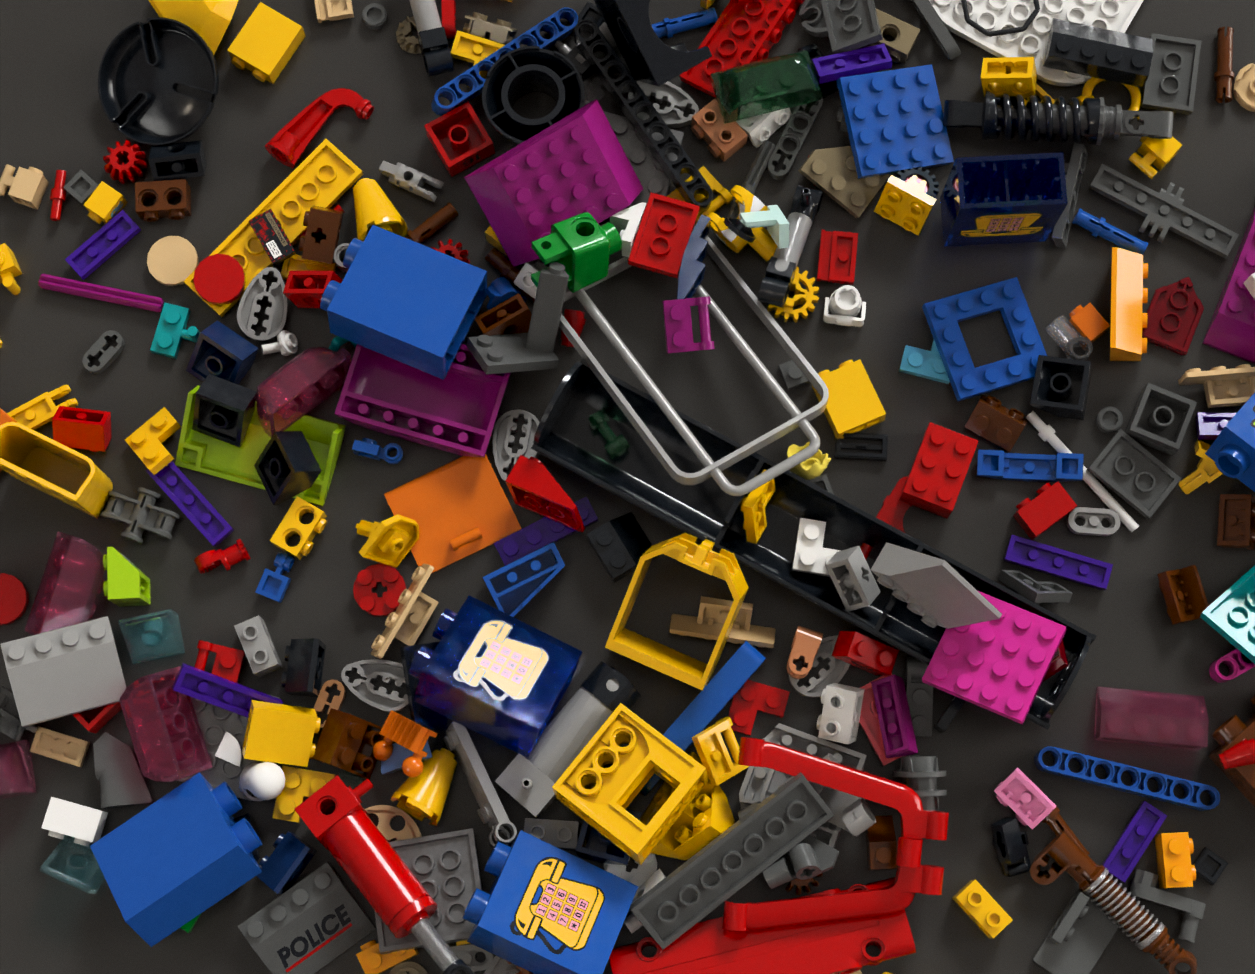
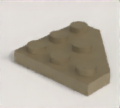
M851 146L816 149L812 151L798 170L855 218L861 216L891 175L886 174L858 179Z

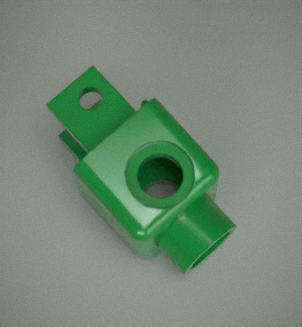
M584 212L552 224L551 234L533 241L532 249L544 265L558 262L565 266V271L569 275L567 287L574 293L608 275L609 255L621 251L622 241L612 223L608 222L600 226L590 213ZM541 270L531 274V280L536 287L538 286Z

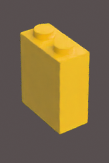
M260 2L227 51L230 55L231 63L241 70L246 68L252 71V75L259 81L265 82L267 80L274 84L306 35L301 25Z
M860 359L855 362L853 360L845 361L838 366V369L831 372L824 370L818 373L825 382L829 392L824 414L837 439H843V433H857L881 423L886 417V412ZM812 385L816 397L820 402L822 399L817 390Z
M251 700L242 746L243 758L308 767L309 759H313L312 757L315 754L316 745L312 743L314 733L318 734L321 721L320 718H317L315 709Z

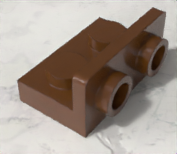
M1220 494L1217 546L1247 548L1248 550L1255 549V497L1252 494Z

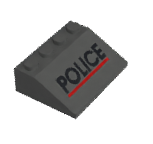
M329 862L320 866L238 925V928L252 949L272 974H315L376 930V927L332 863Z

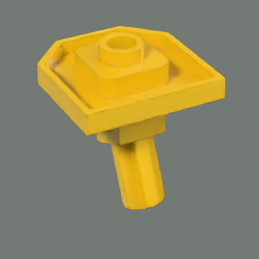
M1197 439L1194 445L1195 454L1201 457L1197 469L1178 483L1186 495L1206 481L1211 483L1223 474L1216 467L1215 461L1205 454L1211 445Z
M398 514L381 521V523L361 520L355 526L357 534L369 538L360 549V555L395 568L399 566L419 539V525L417 522Z

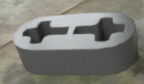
M114 330L103 333L83 356L82 363L86 370L95 375L103 373L124 350V338ZM108 339H116L118 345L115 348L113 346L109 347ZM91 358H99L101 364L98 367L96 365L92 366Z

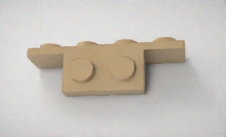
M1242 364L1233 369L1218 366L1209 371L1193 368L1185 371L1178 380L1179 386L1203 384L1208 408L1244 405L1255 393V367H1251L1250 364Z
M423 563L422 566H418L411 577L413 581L410 587L405 589L398 599L399 606L395 612L389 614L385 621V630L372 643V656L382 659L394 638L407 646H412L416 643L439 603L421 592L434 570L433 566Z
M701 596L698 617L672 614L669 632L680 636L718 640L733 601ZM743 602L727 642L744 644L748 641L751 645L757 647L773 648L776 629L750 625L753 604Z

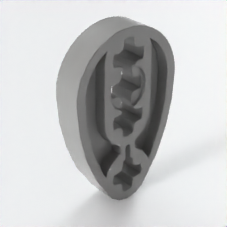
M637 81V84L648 99L654 96L655 101L660 104L663 100L667 101V106L669 107H665L664 110H661L660 105L657 103L652 105L669 129L691 125L692 116L699 111V108L685 91L669 81L660 86ZM629 92L628 99H633L635 95ZM687 108H691V113L693 114H689L688 117H684L683 111H686ZM640 112L637 114V117L641 120H646L649 118V115L645 112Z
M264 268L252 279L237 309L236 318L240 330L253 340L266 341L274 338L282 331L286 322L287 297L283 294L285 284L280 272L276 268ZM272 272L273 277L277 278V282H272L268 292H266V280L262 279V277ZM263 297H267L271 307L265 309V315H268L269 319L262 322V327L266 328V331L256 336L251 326L256 325L258 322V318L254 317V313H259L261 306L257 304V300L260 301Z
M516 409L504 413L497 420L494 427L493 455L496 468L504 483H506L505 480L508 477L504 470L510 469L513 460L515 465L520 455L526 458H537L539 454L532 450L531 447L534 444V436L540 422L532 413L525 410ZM520 416H523L525 422H528L527 425H522V434L525 437H521L519 440V444L523 449H518L517 453H513L509 445H514L515 437L511 435L512 432H517V423L514 420H519Z
M838 635L822 639L812 668L814 669L818 666V658L822 660L827 658L830 661L827 665L829 670L826 671V669L822 668L818 672V679L811 677L808 681L809 687L806 688L804 685L799 687L797 685L799 679H794L788 674L789 682L798 694L807 698H820L823 689L827 685L839 683L845 675L850 664L832 656ZM801 660L793 663L796 665L797 671H801L804 667Z
M370 659L347 664L341 672L342 681L354 695L371 707L390 713L391 710L399 712L409 706L407 694L400 698L399 692L392 691L391 694H387L388 690L386 688L379 687L378 690H375V686L372 684L373 679L378 680L379 676H382L384 683L390 684L391 680H395V685L402 688L406 684L403 664L389 660ZM357 669V673L361 677L366 678V680L355 679L353 683H350L347 673Z

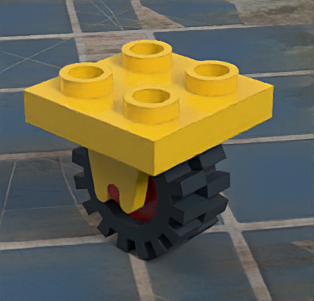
M918 167L916 170L912 168L898 171L895 177L891 175L874 210L883 218L896 223L916 235L920 234L939 193L938 181L934 182L936 177L934 174L929 176L930 171L927 169L925 172L921 171L922 167Z

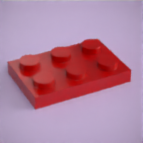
M651 192L628 259V265L678 279L683 254L695 227L700 206Z

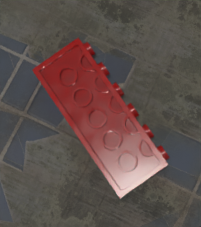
M730 0L698 48L708 47L712 57L680 74L681 81L722 101L724 108L730 110L733 104L739 102L743 89L753 81L757 68L760 64L765 63L769 56V50L780 41L782 31L787 24L794 20L796 10L805 0Z

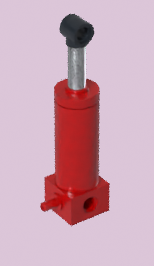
M337 775L294 809L314 836L329 850L395 938L400 939L413 933L442 970V974H475L462 959L457 958L449 945L445 943L446 941L442 939L430 923L429 919L437 909L436 902L362 807L361 803L363 802L360 800V797L373 788V784L369 779L364 780L356 788L352 789L350 786L347 787Z

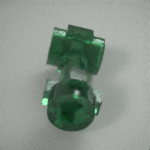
M598 411L589 417L588 420L593 431L598 429L608 442L604 445V448L612 459L616 456L619 458L627 452L626 449L630 447L627 440L622 434L616 437L606 423L609 421L606 413L603 414L602 411Z

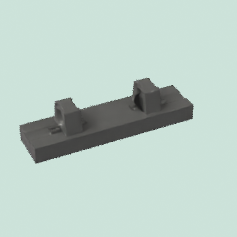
M1074 143L1069 163L1056 164L1055 173L1057 177L1065 179L1059 209L1046 210L1044 218H1051L1046 224L1054 225L1052 239L1056 247H1067L1088 158V152L1084 144Z

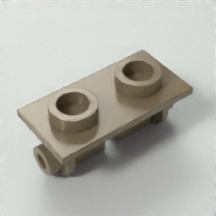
M473 12V16L465 15V18L470 19V22L464 24L463 32L485 38L486 33L490 32L489 40L506 45L513 40L510 32H517V29L511 28L512 23L497 19V22L494 23L487 20V15Z

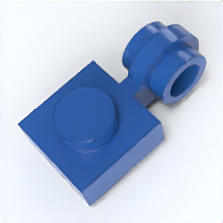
M362 438V441L354 439L352 451L355 455L379 461L383 459L389 464H397L403 458V450L396 443H389L384 448H381L375 440ZM392 450L397 451V455L394 457L389 456V452Z
M286 551L284 553L279 552L274 560V566L277 567L276 571L273 572L265 568L255 593L281 603L291 581L290 578L282 574L284 571L289 572L295 558Z

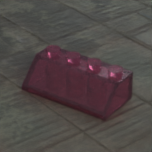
M1097 687L1094 740L1199 750L1207 747L1209 719L1204 696Z

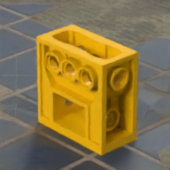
M620 703L552 786V789L558 801L641 865L704 787L708 777L707 770L703 765ZM624 743H629V745L625 747H620ZM606 764H612L609 768H603ZM655 773L672 786L675 791L646 826L626 811V808ZM589 785H595L592 789H586Z

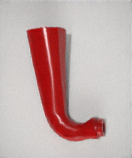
M346 88L330 90L318 97L287 123L265 145V148L279 162L293 168L306 147L337 108L343 106L350 107L355 111L358 118L367 120L372 115L374 106L371 105L368 99H363L361 95L353 90Z

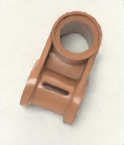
M797 626L786 666L790 677L802 679L808 675L818 653L823 633ZM798 660L803 661L802 666L804 667L801 671H797L796 665L793 664L797 663Z

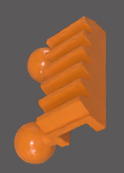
M391 710L379 733L384 738L375 743L372 750L373 755L379 761H386L393 753V742H396L414 752L412 756L407 757L403 761L402 771L408 777H417L423 771L422 759L423 757L426 758L428 754L423 751V748L429 736L436 738L438 733Z

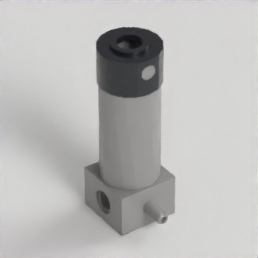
M602 661L583 681L578 691L523 755L519 752L495 780L504 791L537 819L541 817L556 799L552 786L621 703L630 709L641 697L640 693L634 688L635 686L624 675Z

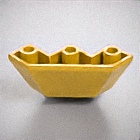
M239 0L148 1L160 18L179 21L196 31L205 40L214 55L231 22Z
M694 752L689 754L692 758H694L697 762H699L702 765V762L700 758L697 756V754H695ZM708 779L704 787L651 853L684 861L689 860L735 824L726 794L719 785L711 786ZM665 781L663 782L640 819L644 825L647 826L675 789Z

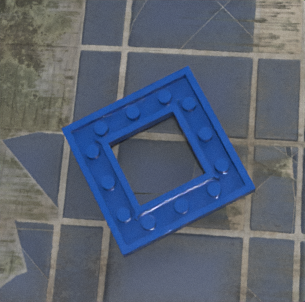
M1017 277L928 302L922 306L957 402L1035 379L1038 356H1047ZM1000 310L1017 355L975 368L958 322Z

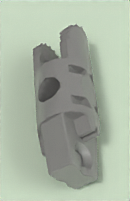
M383 161L379 167L380 173L389 177V183L432 202H435L437 196L423 189L425 183L435 188H442L444 184L443 181L399 162L397 165Z

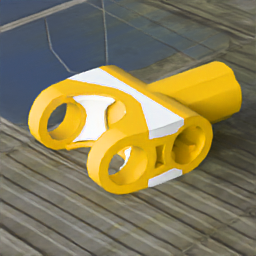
M735 185L730 190L739 208V214L736 219H740V213L767 211V207L745 188ZM710 212L707 217L711 218V229L732 251L739 253L748 243L765 261H769L771 256H774L777 245L764 227L751 228L756 239L753 243H750L731 231L724 223L725 218H721L714 212Z

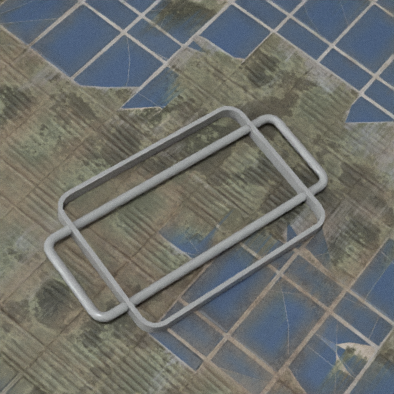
M708 235L705 238L708 241L707 253L817 390L822 399L817 405L801 413L710 297L711 304L708 305L710 314L792 417L789 421L716 462L705 451L585 292L631 267L632 265H628L629 257H623L610 264L608 275L574 293L567 287L564 302L575 296L705 467L695 473H685L676 467L561 313L560 329L676 482L693 486L712 477L726 494L742 496L809 459L818 452L820 437L809 421L823 413L827 406L829 392L825 382L763 304L758 301L755 294ZM700 284L695 292L696 296H710ZM800 427L810 441L809 446L742 485H732L721 472Z

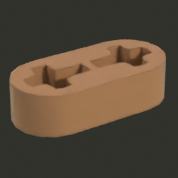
M338 680L326 681L320 690L313 708L318 715L319 712L323 713L326 706H330L327 714H329L331 708L340 711L346 697L345 686ZM338 685L337 690L340 691V695H334L332 702L329 703L330 694L327 692V689ZM326 720L323 722V724H320L321 729H323Z

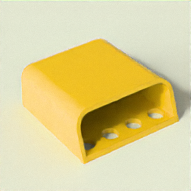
M7 422L0 425V468L12 477L98 519L110 497L108 494L109 491L113 490V484L110 478L90 458L20 423Z

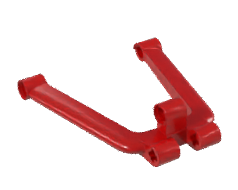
M740 737L738 765L766 767L792 776H796L801 772L808 781L892 807L900 814L901 837H898L896 865L898 868L895 880L891 885L884 888L757 903L725 901L723 929L747 931V929L894 914L907 908L913 901L916 893L942 895L944 867L921 864L922 838L947 840L948 812L923 810L922 801L918 794L904 784L785 746L765 742L764 739Z

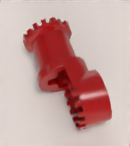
M238 539L236 544L224 550H210L202 553L194 559V562L202 574L205 573V570L209 572V568L213 570V568L215 569L221 564L228 571L234 564L244 559L248 561L251 558L248 551L245 550L246 547H244L242 540Z

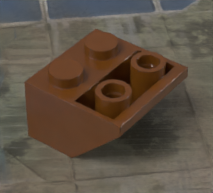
M331 708L312 758L357 776L370 779L377 761L372 750L375 743L384 738L383 735L379 734L382 727L349 713Z

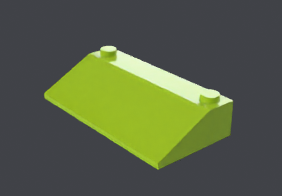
M197 385L188 393L175 461L176 466L266 490L254 464L275 431H302L320 466L321 473L311 488L292 498L298 496L307 502L321 506L324 505L340 454L346 425L256 401L255 411L241 447H237L192 430L195 395L200 386Z

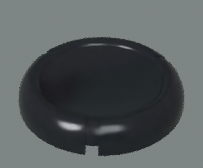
M148 18V22L142 23L138 21L129 25L109 44L99 68L98 92L105 114L111 123H116L119 126L117 128L118 131L139 143L167 145L188 138L206 122L214 108L216 96L218 95L219 73L210 47L196 31L173 19Z

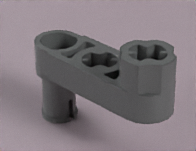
M1135 869L1129 891L1131 892L1130 896H1136L1137 899L1182 912L1181 914L1184 916L1177 938L1195 943L1199 920H1203L1206 904L1157 889L1158 875Z

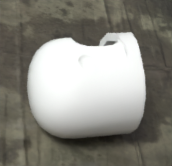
M258 761L250 763L240 774L239 789L243 796L250 801L274 799L282 793L285 787L286 779L284 772L280 766L272 762ZM246 789H248L257 798H254L251 795H249Z

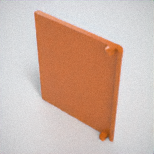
M486 454L485 458L462 456L384 493L387 504L390 506L394 516L398 514L413 519L419 525V539L411 548V552L418 566H422L423 563L433 566L434 570L432 573L491 546L495 542L522 529Z

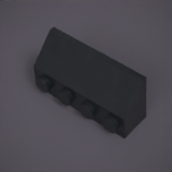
M1053 18L1043 66L1143 87L1149 77L1153 57V39Z

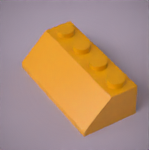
M1112 247L1110 361H1141L1142 353H1147V338H1142V328H1147L1148 315L1147 313H1142L1143 303H1148V288H1143V279H1148V263H1143L1142 254L1118 247Z

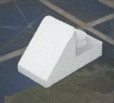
M638 203L610 217V223L615 226L620 234L622 256H630L647 203Z

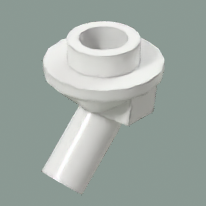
M283 330L277 335L278 342L261 345L263 355L281 352L282 355L288 356L297 352L298 340L293 333Z

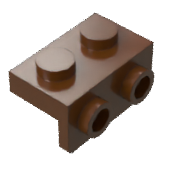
M982 395L964 427L1010 452L1023 431L1027 419L1024 418V414L1014 408L1009 410L1002 406L1001 401L990 395L987 397Z
M1196 565L1157 574L1159 588L1164 595L1167 613L1171 618L1172 624L1200 619L1201 613L1209 605Z

